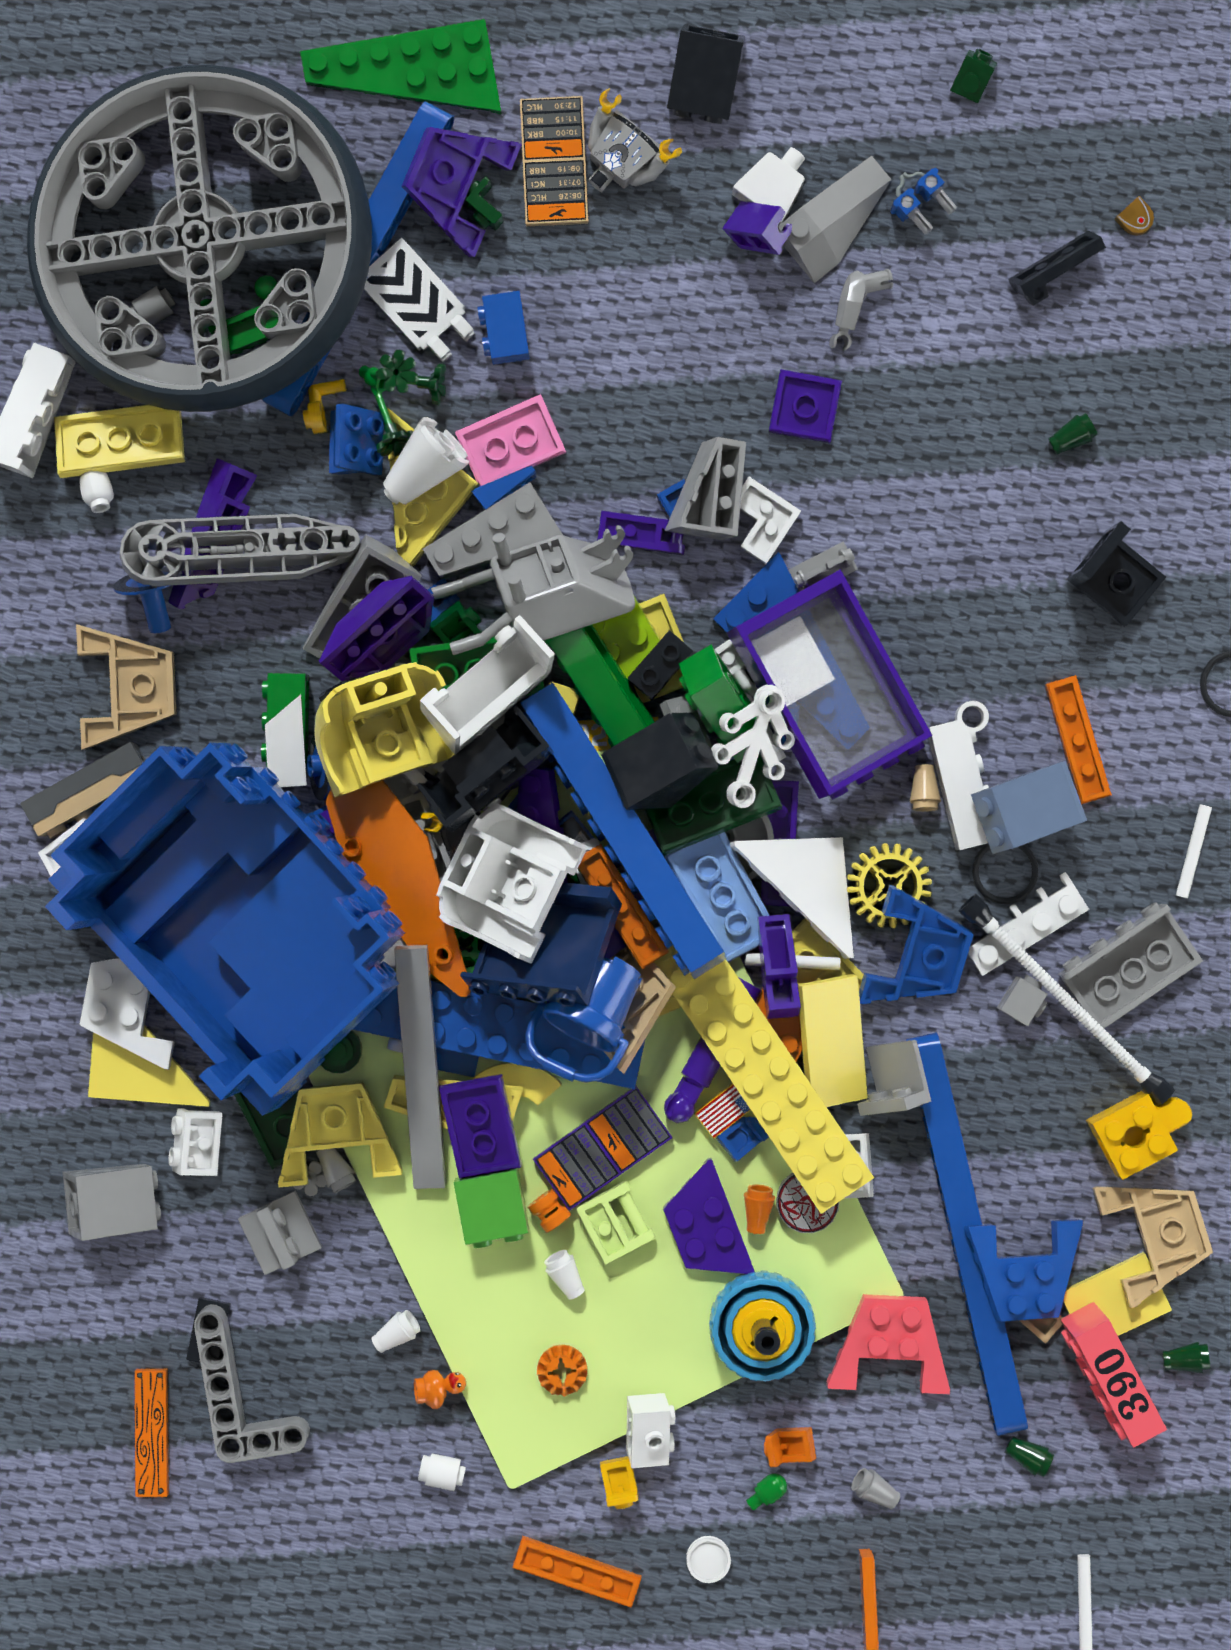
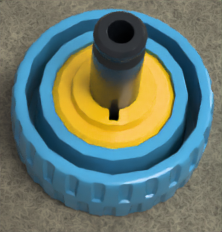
M761 1270L760 1272H751L735 1277L733 1281H729L722 1291H719L711 1307L709 1331L718 1357L731 1371H735L737 1375L749 1378L752 1381L768 1382L774 1379L779 1380L788 1374H792L796 1368L805 1362V1358L810 1354L812 1344L815 1341V1317L807 1296L791 1279L785 1278L776 1272L770 1273Z

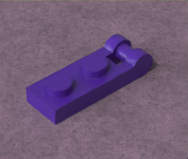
M601 511L597 540L603 538L605 529H609L611 536L616 535V526L620 525L625 533V537L619 545L621 547L629 546L630 548L684 555L685 545L682 544L684 534L671 532L670 542L661 541L662 530L666 529L669 520Z

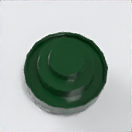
M351 1030L324 1056L326 1060L321 1066L331 1073H345L354 1068L362 1056V1044L359 1036Z

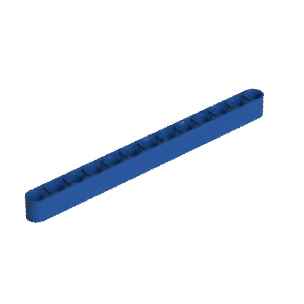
M937 1032L906 1039V1041H917L931 1097V1102L920 1105V1108L924 1111L925 1117H923L927 1139H930L932 1146L930 1152L934 1169L937 1170L939 1176L937 1182L941 1200H944L946 1207L944 1209L948 1230L951 1231L953 1237L951 1239L955 1261L958 1262L960 1268L958 1274L962 1292H965L967 1299L965 1305L969 1322L972 1323L974 1329L972 1335L976 1353H979L981 1360L979 1366L983 1383L986 1384L988 1391L986 1396L990 1414L993 1415L995 1421L993 1427L997 1436L1028 1429V1423L1005 1322L995 1320L983 1285L984 1278L979 1264H976L972 1253L974 1249L970 1238H967L964 1231V1226L982 1225L940 1039Z

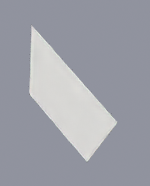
M300 694L265 724L267 768L278 777L279 781L277 784L280 787L307 785Z

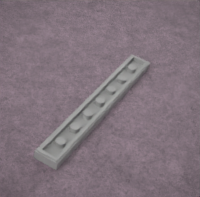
M428 945L396 946L394 952L396 977L400 983L397 989L414 1189L445 1188L446 1172Z

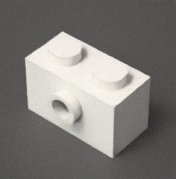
M665 1393L627 1396L626 1452L631 1468L669 1465V1452H674L673 1433L670 1432V1425H675V1410L673 1405L668 1404Z

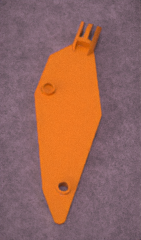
M384 780L334 798L332 790H330L326 799V805L336 840L344 849L342 855L350 863L352 861L357 863L366 873L365 880L372 887L374 885L378 886L387 895L388 899L386 902L391 907L389 911L393 912L402 922L400 928L405 934L401 938L406 945H428L430 974L458 996H468L471 991L460 976L461 972L467 971L454 927L446 924L439 918L441 913L439 910V897L436 894L441 881L426 834ZM443 949L448 952V958L443 956Z

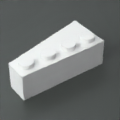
M33 343L31 350L28 349L26 351L21 372L13 385L11 394L0 416V467L30 478L34 477L51 431L54 417H56L76 362L69 355Z

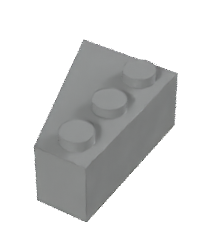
M716 437L701 443L665 531L716 540H725L738 536L746 442Z

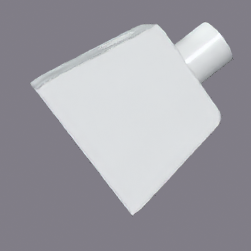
M792 147L789 148L782 159L771 152L767 153L733 186L732 195L740 201L781 206L785 214L782 221L779 222V226L786 220L803 186L805 178L797 172V169L803 163L805 157Z

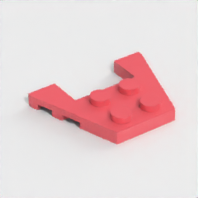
M863 1294L848 1328V1335L842 1349L840 1348L837 1354L835 1366L827 1378L826 1385L828 1389L856 1390L859 1358L922 1361L921 1393L950 1394V1387L927 1299L925 1297Z

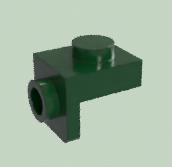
M976 49L975 52L969 50L950 91L975 103H979L997 65V62L992 60L993 56L981 49Z
M485 176L481 182L476 180L470 186L466 195V205L474 213L472 218L484 229L490 226L496 231L504 222L503 215L483 199L492 188L491 180Z
M457 601L430 623L432 630L444 643L466 638L472 632L475 635L482 633L478 625L482 622L479 615L472 607L466 609L460 601Z

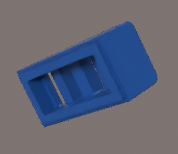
M529 466L475 488L471 492L483 509L486 510L536 478V471L532 466Z

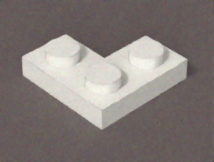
M748 477L742 486L740 511L757 522L740 548L764 564H767L801 510L751 477Z

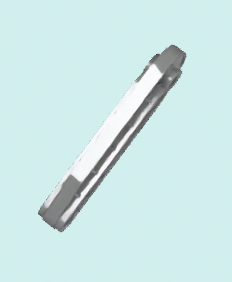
M297 514L148 520L139 522L127 530L121 540L120 560L123 569L131 579L143 585L151 586L300 579L349 562L360 547V538L358 532L350 526L337 525ZM293 522L308 527L282 528L281 523ZM276 523V528L250 529L249 524ZM244 525L245 530L218 531L217 526ZM213 526V531L185 532V527ZM180 527L181 533H178L174 528ZM161 530L165 532L163 538L159 536ZM313 541L320 548L318 550H310L305 546V543ZM328 541L330 542L329 547H331V549H327ZM339 541H345V545L349 547H343V544ZM294 542H298L297 551L295 550L296 544ZM276 544H282V547L285 550H280L279 546ZM198 546H210V548L198 549ZM179 548L181 555L175 554L171 551ZM185 548H190L192 555H184ZM148 550H156V556H149ZM198 553H211V555L198 556ZM311 565V567L300 571H286L285 566ZM164 566H166L170 572L167 575H164L163 572L160 570ZM280 566L281 571L254 573L253 567ZM248 568L249 573L222 574L221 569ZM216 569L217 575L189 576V570ZM180 571H184L185 576L176 577Z

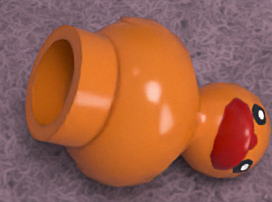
M437 1370L427 1371L423 1378L414 1379L416 1404L425 1403L432 1409L440 1408L447 1396V1391L451 1394H459L465 1389V1377L459 1372H452L446 1378H443Z

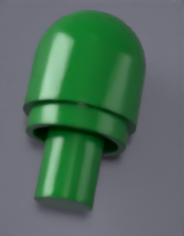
M777 1473L767 1475L757 1483V1486L754 1488L756 1493L746 1500L752 1510H755L763 1503L767 1506L774 1504L787 1491L785 1478Z

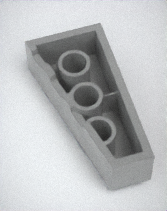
M529 482L423 548V551L439 577L446 579L490 564L491 559L497 555L493 542L495 534L503 533L505 535L509 551L563 534Z

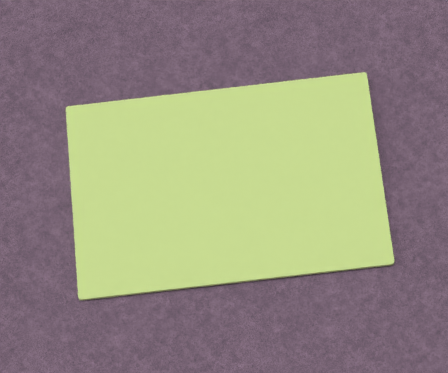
M607 750L597 751L602 760L601 755ZM554 769L560 805L558 819L560 820L572 810L592 836L598 840L587 822L592 817L589 813L584 816L582 815L570 795L575 790L572 786L566 789ZM519 787L511 790L504 801L501 802V805L508 807L517 796ZM645 809L634 810L646 830L653 829ZM606 839L599 842V844H602L603 848L609 845ZM443 949L444 954H445V956H446V955H447V951H446L445 949ZM740 956L728 962L739 978L753 985ZM430 974L431 978L437 979L432 974ZM682 1007L657 1018L645 1039L636 1086L672 1135V1139L580 1203L582 1204L620 1182L627 1181L630 1187L629 1194L647 1228H652L656 1236L648 1243L606 1265L576 1207L569 1211L571 1213L569 1218L548 1233H545L540 1226L541 1220L538 1216L532 1215L527 1207L530 1203L553 1188L533 1158L631 1088L597 1081L585 1083L574 1080L571 1082L551 1073L562 1085L542 1103L536 1105L529 1098L520 1097L513 1118V1126L522 1166L518 1168L529 1231L523 1234V1239L518 1241L505 1242L504 1238L492 1240V1245L474 1248L473 1244L465 1245L453 1183L455 1178L459 1176L448 1129L442 1127L446 1172L445 1188L414 1189L408 1116L384 1108L394 1075L404 1076L403 1053L387 1049L389 1037L353 1030L359 1036L362 1044V1056L359 1063L345 1073H331L320 1065L309 1075L313 1087L363 1082L402 1167V1175L373 1178L370 1145L343 1148L451 1371L461 1373L466 1379V1387L462 1391L463 1396L507 1486L511 1489L517 1488L625 1435L627 1431V1396L665 1393L668 1404L673 1405L674 1410H677L742 1378L735 1371L727 1368L725 1363L720 1360L713 1347L709 1331L711 1307L716 1300L717 1294L724 1289L729 1281H733L735 1277L741 1274L686 1268L663 1210L664 1205L678 1193L686 1181L700 1169L708 1158L713 1160L755 1272L765 1270L770 1273H779L785 1278L788 1277L807 1296L812 1306L816 1323L814 1342L849 1326L863 1294L904 1296L858 1198H845L839 1202V1210L833 1222L825 1229L815 1233H800L786 1225L780 1218L776 1206L779 1186L793 1172L770 1138L760 1142L740 1160L734 1162L716 1138L713 1139L694 1113L688 1121L683 1123H675L667 1118L664 1112L665 1101L677 1088L683 1077L681 1072L701 1038V1035ZM479 1057L475 1076L491 1066L506 1062ZM722 1066L719 1067L709 1087L703 1089L695 1103L694 1112L732 1083ZM438 1070V1079L455 1081L473 1079V1077ZM750 1110L742 1117H755V1115ZM749 1185H765L773 1189L772 1195L775 1196V1200L764 1234H753L747 1231L744 1193L747 1192ZM558 1196V1202L560 1203V1205L565 1206L561 1198ZM618 1198L610 1201V1204L628 1239H631L637 1234ZM561 1250H567L569 1255H573L585 1289L580 1296L571 1300L567 1298L545 1271L547 1268L544 1263L545 1260ZM555 1345H569L576 1348L582 1353L587 1363L586 1381L577 1392L568 1394L565 1397L556 1394L552 1395L541 1386L537 1375V1365L540 1357L547 1349ZM559 1358L558 1369L553 1370V1373L559 1374L562 1383H565L566 1374L572 1370L571 1368H565L562 1358Z

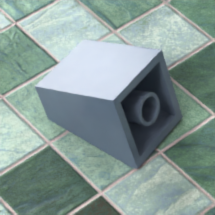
M1066 761L1022 774L971 794L992 854L1016 848L1087 821Z

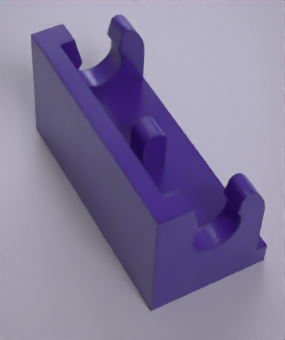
M741 201L722 229L741 249L780 255L782 252L781 247L791 234L792 224L787 223L783 226V230L779 232L778 224L782 221L785 214L781 206Z

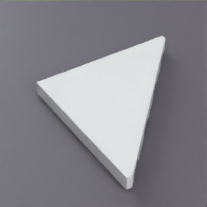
M843 837L730 842V848L737 851L748 861V865L765 882L768 881L780 893L779 896L796 912H800L811 923L810 926L826 942H830L844 959L854 958Z

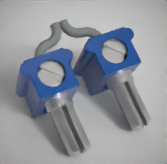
M932 168L926 174L915 172L908 175L904 172L899 177L900 185L896 189V196L898 198L894 200L890 210L891 214H896L902 222L908 218L912 219L924 235L928 234L933 227L918 209L921 202L915 197L914 193L920 194L926 202L933 197L948 214L953 213L957 208L942 189L945 182L937 174V168ZM915 177H921L915 189L908 188L901 194V190L905 185V179L910 180Z

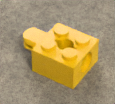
M1140 1091L1088 1118L1086 1121L1115 1176L1124 1180L1178 1151L1170 1133L1187 1125L1191 1121L1192 1111L1187 1102L1177 1097H1170L1166 1102L1157 1107L1154 1105L1149 1094Z

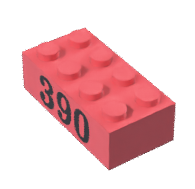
M1092 1302L1060 1319L1065 1328L1061 1334L1068 1347L1072 1349L1077 1357L1075 1359L1083 1375L1089 1380L1091 1384L1089 1387L1098 1403H1101L1109 1425L1115 1430L1120 1440L1127 1439L1134 1448L1166 1431L1167 1428L1110 1320L1100 1308Z

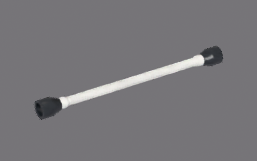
M977 894L971 896L961 906L958 912L966 920L981 927L986 933L992 934L999 943L1001 942V945H1004V948H1007L1006 950L1010 951L1009 953L1018 962H1021V965H1024V968H1027V971H1030V974L1035 979L1041 982L1051 994L1053 993V996L1059 999L1058 1001L1071 1014L1073 1013V1016H1076V1019H1079L1078 1021L1082 1022L1081 1024L1090 1033H1093V1036H1096L1126 1068L1128 1067V1070H1131L1130 1072L1133 1073L1134 1078L1140 1083L1143 1092L1149 1094L1157 1107L1171 1097L1175 1089L1163 1077L1150 1072L1145 1066H1141L1099 1023L1097 1024L1094 1018H1091L1092 1016L1080 1004H1077V1001H1074V998H1071V995H1068L1069 993L1060 984H1057L1047 972L1045 973V970L1039 967L1040 965L1027 952L1025 953V950H1022V947H1019L1020 945L1016 944L1017 942L1008 933H1005L1002 927H999V922L992 916L988 905Z

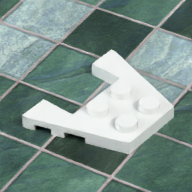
M120 958L91 963L80 1026L163 1069L170 1070L175 1042L142 1036L150 991Z

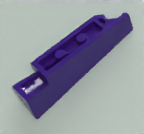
M217 458L196 518L247 516L250 506L242 503L257 475ZM243 525L217 526L218 531L241 530ZM213 526L193 527L191 532L213 531ZM198 546V549L210 548V546ZM186 548L184 555H192L191 549ZM198 553V556L211 555V553ZM216 569L189 570V576L217 575ZM219 583L173 585L168 602L182 610L186 608V604L200 597L207 598L215 594Z

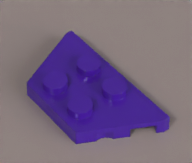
M708 1158L700 1169L686 1181L678 1193L663 1207L684 1265L689 1269L740 1274L755 1272L713 1160Z

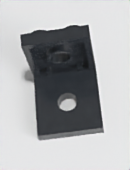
M1120 521L1103 533L1100 540L1089 550L1082 559V562L1066 580L1125 627L1161 585L1166 576L1122 541L1131 529ZM1118 573L1126 575L1129 579V586L1125 591H1120L1113 585V578Z

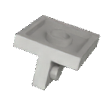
M296 1190L238 1218L264 1275L279 1268L285 1270L295 1265L300 1258L323 1247Z

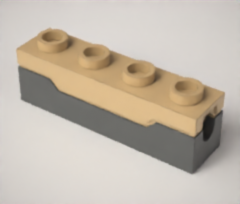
M129 742L26 799L20 805L31 825L34 826L36 834L38 836L48 835L52 839L67 831L65 825L74 820L79 822L83 818L87 819L93 813L92 810L99 807L145 761V758L137 743Z

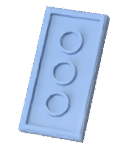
M725 832L665 855L674 874L722 947L728 962L759 946L757 919L760 916H769L736 852L730 848V841Z

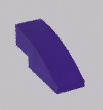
M790 915L760 916L757 919L767 1019L799 1016L801 1004Z

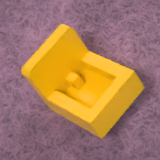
M628 1456L601 1461L600 1468L606 1492L607 1507L615 1506V1509L631 1507L633 1502L639 1499L634 1469L631 1468Z

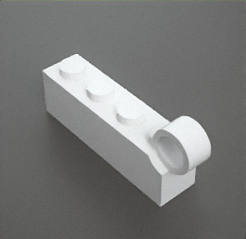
M969 701L960 705L955 713V721L929 727L933 736L929 737L928 740L956 850L988 843L971 794L989 788L988 785H983L980 773L984 772V765L980 754L975 755L973 743L977 741L975 732L982 730L989 720L987 708L978 701ZM967 707H975L981 713V722L975 728L968 727L962 720V713Z

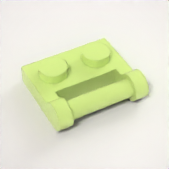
M627 1181L618 1183L609 1190L576 1207L605 1265L656 1237L652 1228H647L629 1194L630 1187ZM618 1198L637 1234L631 1239H628L610 1204V1201Z

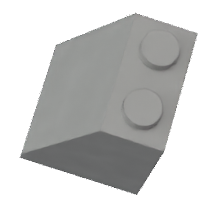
M137 1164L63 1172L69 1235L84 1241L158 1229L157 1221L161 1219V1209L159 1202H155L154 1189L158 1188V1178L156 1171L152 1170V1166Z

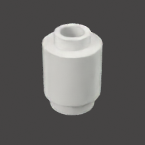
M433 1453L431 1456L423 1455L418 1481L425 1482L426 1486L455 1491L456 1485L462 1486L466 1467L460 1466L461 1459Z

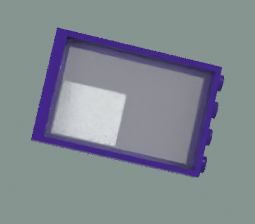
M841 569L727 632L757 689L764 685H773L782 691L785 705L781 714L788 730L795 737L791 750L818 799L830 796L832 800L848 792L846 787L848 784L856 781L857 785L871 779L874 777L872 770L879 766L885 770L900 761L898 755L907 751L908 755H911L925 747L923 741L933 736ZM769 695L765 701L766 705L770 702Z

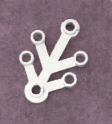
M764 685L760 687L754 695L753 703L735 714L729 712L723 714L719 725L723 731L728 733L738 732L743 723L756 717L753 728L725 745L718 743L711 747L714 759L719 764L728 763L732 756L746 748L737 779L727 788L728 801L740 808H746L754 802L756 793L754 787L750 784V780L759 752L765 762L763 774L766 778L777 781L784 776L785 767L778 761L766 732L769 721L775 731L772 738L775 747L788 750L795 742V737L788 730L781 714L785 705L784 695L776 686ZM769 695L770 702L765 706L766 698ZM730 718H733V725L728 728V721ZM783 735H786V742L782 745L781 738ZM723 749L724 754L722 758L718 759V752ZM776 765V773L772 775L771 769ZM740 788L741 793L736 798V792Z

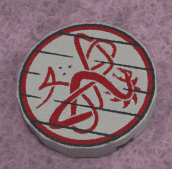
M794 1173L787 1176L779 1186L776 1206L780 1218L788 1227L800 1233H815L825 1229L833 1222L839 1210V1202L821 1214Z

